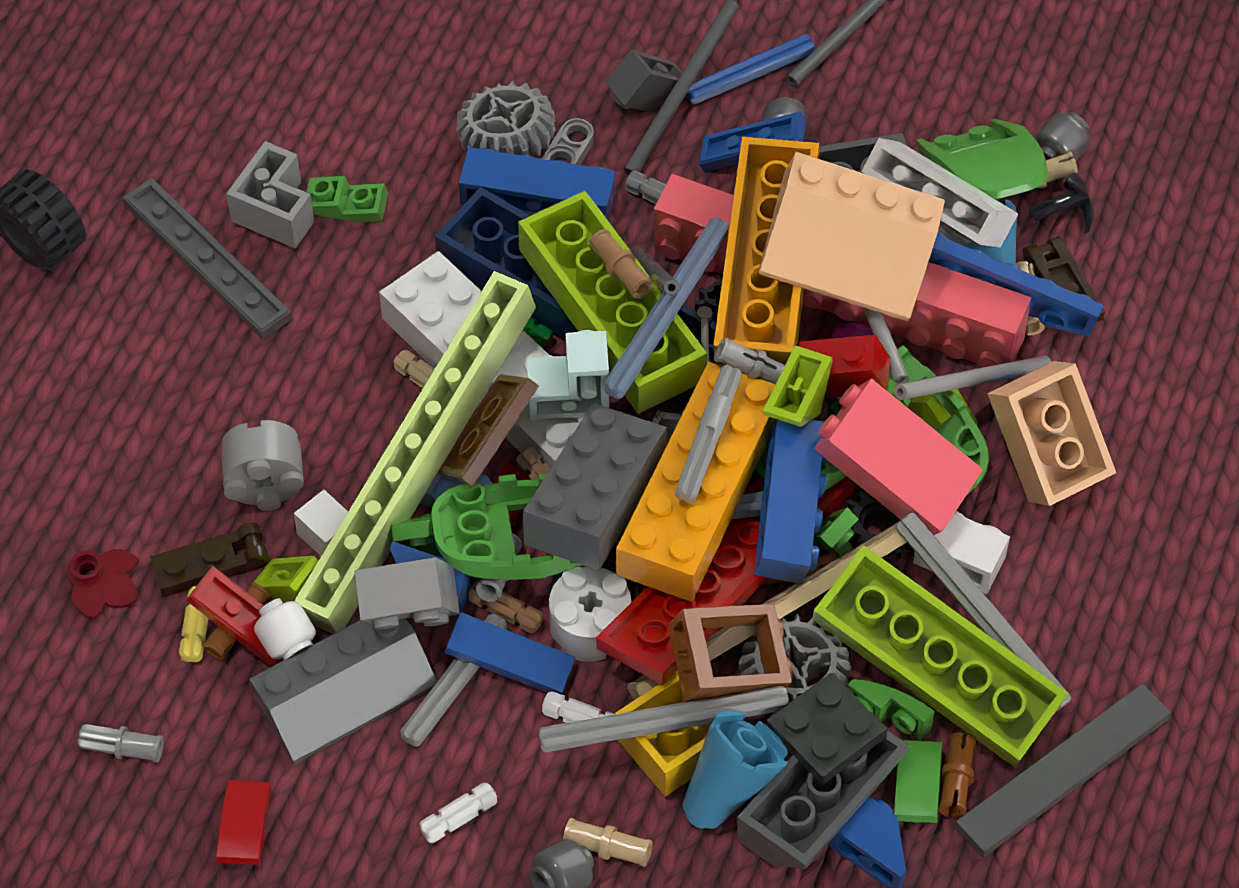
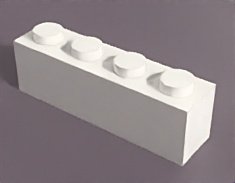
M878 138L861 171L864 174L944 199L945 203L941 221L980 245L1001 248L1018 216L1017 212L898 141Z

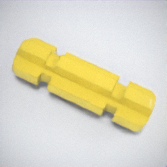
M196 586L191 587V589L188 592V596L192 593ZM190 603L185 610L182 629L184 639L180 642L179 654L182 661L197 663L203 657L204 647H202V643H204L206 638L208 617Z

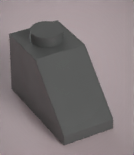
M631 49L605 83L613 91L612 97L618 105L627 110L634 108L647 112L666 101L683 72L673 61Z

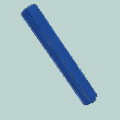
M803 34L708 75L692 84L686 94V98L692 105H696L802 59L814 51V42L809 35Z

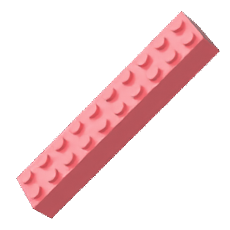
M671 174L654 207L655 251L661 253L666 258L684 261L710 219L718 217L720 220L726 221L729 224V230L734 195ZM729 234L705 269L706 272L714 271L723 275ZM928 262L909 321L883 313L882 315L890 333L908 339V341L917 346H928L942 351L951 358H962L979 364L981 367H988L1015 361L1025 338L1031 297ZM804 289L803 305L812 309L819 308L834 313L843 320L856 321L870 326L861 306Z

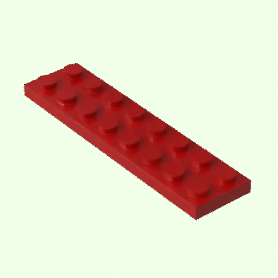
M760 476L744 491V494L763 491L764 479ZM848 476L825 490L822 498H818L817 509L823 511L822 523L830 513L834 512L855 491V482ZM760 516L731 519L693 602L648 586L596 637V649L663 685L677 671L668 624L680 611L690 608L741 606L768 579V577L753 575ZM703 628L705 641L719 628Z

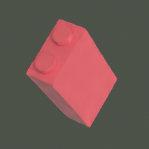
M873 379L860 386L853 384L841 397L839 403L843 407L837 416L831 415L820 427L818 434L821 436V439L814 447V450L901 520L908 514L915 513L933 535L942 532L983 469Z

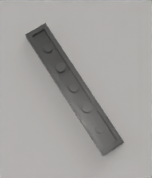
M153 178L122 197L124 206L262 340L292 320L291 311Z
M1141 684L957 820L955 829L984 858L1169 720L1171 712L1144 684Z

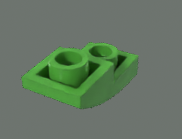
M345 176L310 178L306 192L311 194L313 214L355 222H382L388 197V191L384 183L349 185Z
M853 679L848 684V690L881 723L890 718L899 731L907 735L911 734L919 741H922L931 731L934 710L919 700L894 688L870 681Z
M903 740L910 745V750L898 763L894 814L897 816L898 821L937 823L943 756L942 742Z

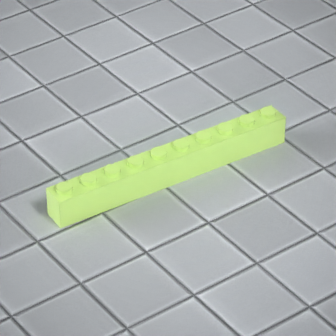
M494 271L296 597L295 601L302 606L313 625L335 634L344 629L359 605L354 571L379 567L385 562L391 552L392 542H396L393 540L391 525L411 518L536 309L528 285Z

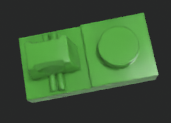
M848 508L830 513L821 524L819 533L814 534L813 546H818L819 552L823 550L828 552L834 551L835 559L848 553L853 548L848 542L854 534L851 527L857 522L858 518Z

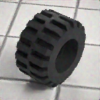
M23 169L0 187V235L21 258L31 265L44 271H52L86 241L85 227L77 210L63 192L47 178L35 171Z

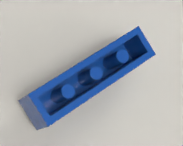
M468 147L459 180L460 205H464L482 187L531 216L586 191L609 221L615 195V171L598 166L588 167L560 160L551 161L533 158L528 155H514L495 152L491 149Z
M778 419L774 421L769 434L753 575L802 584L809 570L814 571L816 568L819 547L813 546L814 534L819 533L822 523L823 511L817 509V500L822 498L825 490L826 474H822L820 471L821 462L825 463L827 459L815 451L814 447L821 439L818 431L824 422L811 420L802 427Z

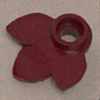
M112 549L101 555L92 551H81L75 554L67 566V576L69 582L74 586L71 598L77 610L88 618L96 619L102 612L105 604L112 608H124L136 603L138 600L137 589L127 574L134 570L139 563V559L132 553L121 549ZM86 570L94 571L91 574L82 575V573Z

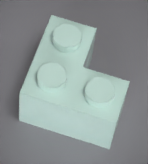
M582 330L566 333V356L554 357L543 355L537 358H526L527 378H530L539 385L529 401L530 420L584 417L592 403L609 408V395L604 392V382L609 376L606 331Z

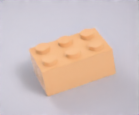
M1053 361L987 393L1028 502L1051 506L1116 473L1076 364Z

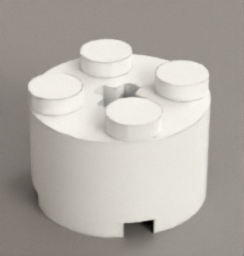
M576 567L563 572L562 577L558 579L550 593L549 615L551 635L561 646V650L564 653L575 656L576 660L585 662L606 659L607 654L596 649V637L631 603V595L625 578L604 568L596 570L590 567Z

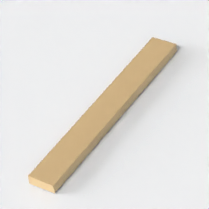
M898 523L804 578L802 584H794L763 604H774L777 618L784 617L829 590L863 545L882 558L907 543L896 529ZM754 625L723 627L716 631L706 641L710 661L756 634ZM643 675L629 683L627 689L635 700L660 683Z

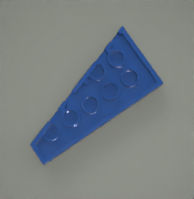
M937 233L928 262L1031 297L1028 316L1039 318L1040 322L1046 327L1090 336L1103 308L1102 304L1093 301L1087 295L1076 294L1057 286L1056 283L1049 279L1038 278L1022 271L1016 265L998 261L986 256L978 249L967 248Z

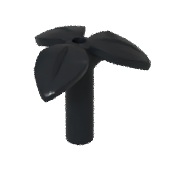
M1071 173L1065 179L1064 186L1070 192L1030 207L1034 220L1037 221L1077 206L1084 213V233L1090 231L1094 217V208L1089 198L1087 187L1077 173Z

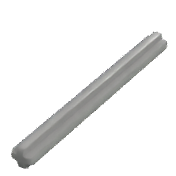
M915 513L905 516L896 525L897 531L978 626L991 638L1066 691ZM1070 694L1067 695V697L1059 706L1057 711L1063 708L1070 701Z
M774 686L542 727L538 733L539 742L543 752L563 750L710 724L719 712L725 710L742 712L747 714L745 717L778 712L789 704V700L784 686Z

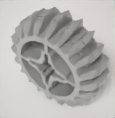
M514 81L508 86H502L498 82L497 87L492 89L484 86L483 93H472L471 100L464 101L462 110L457 112L456 131L465 153H467L468 147L491 149L495 152L540 157L541 150L549 148L550 139L554 138V122L556 120L551 103L548 101L547 96H543L540 93L539 88L530 89L527 83L517 87Z
M798 613L794 616L792 622H787L784 617L780 618L784 630L782 640L786 657L791 660L792 683L785 688L789 703L813 685L808 687V682L818 678L820 673L827 672L825 676L832 673L847 688V678L850 676L851 665L848 662L849 652L847 648L842 647V641L834 635L831 636V633L823 627H816L817 623L812 618L808 623L801 622ZM756 634L750 637V642H745L742 647L743 656L739 660L741 676L764 674Z

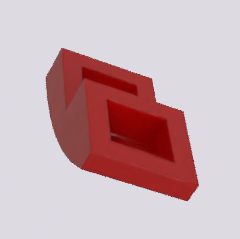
M228 780L219 830L217 863L260 865L266 837L265 821L271 798L270 782Z

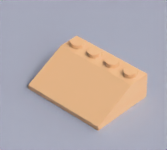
M795 152L783 175L758 274L909 321L938 233L945 200Z

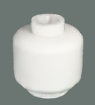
M279 598L267 603L259 610L261 617L256 622L254 631L272 659L286 660L313 645L311 641L316 635V629L298 602L290 601L283 603Z

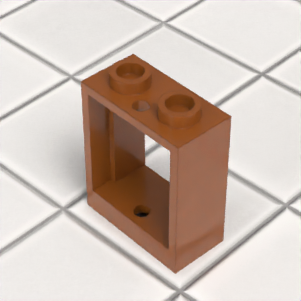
M774 604L682 609L668 624L684 702L780 685L786 688L792 683V664L790 659L786 657L782 640L784 634L783 624L777 618ZM754 625L764 674L713 677L703 628Z

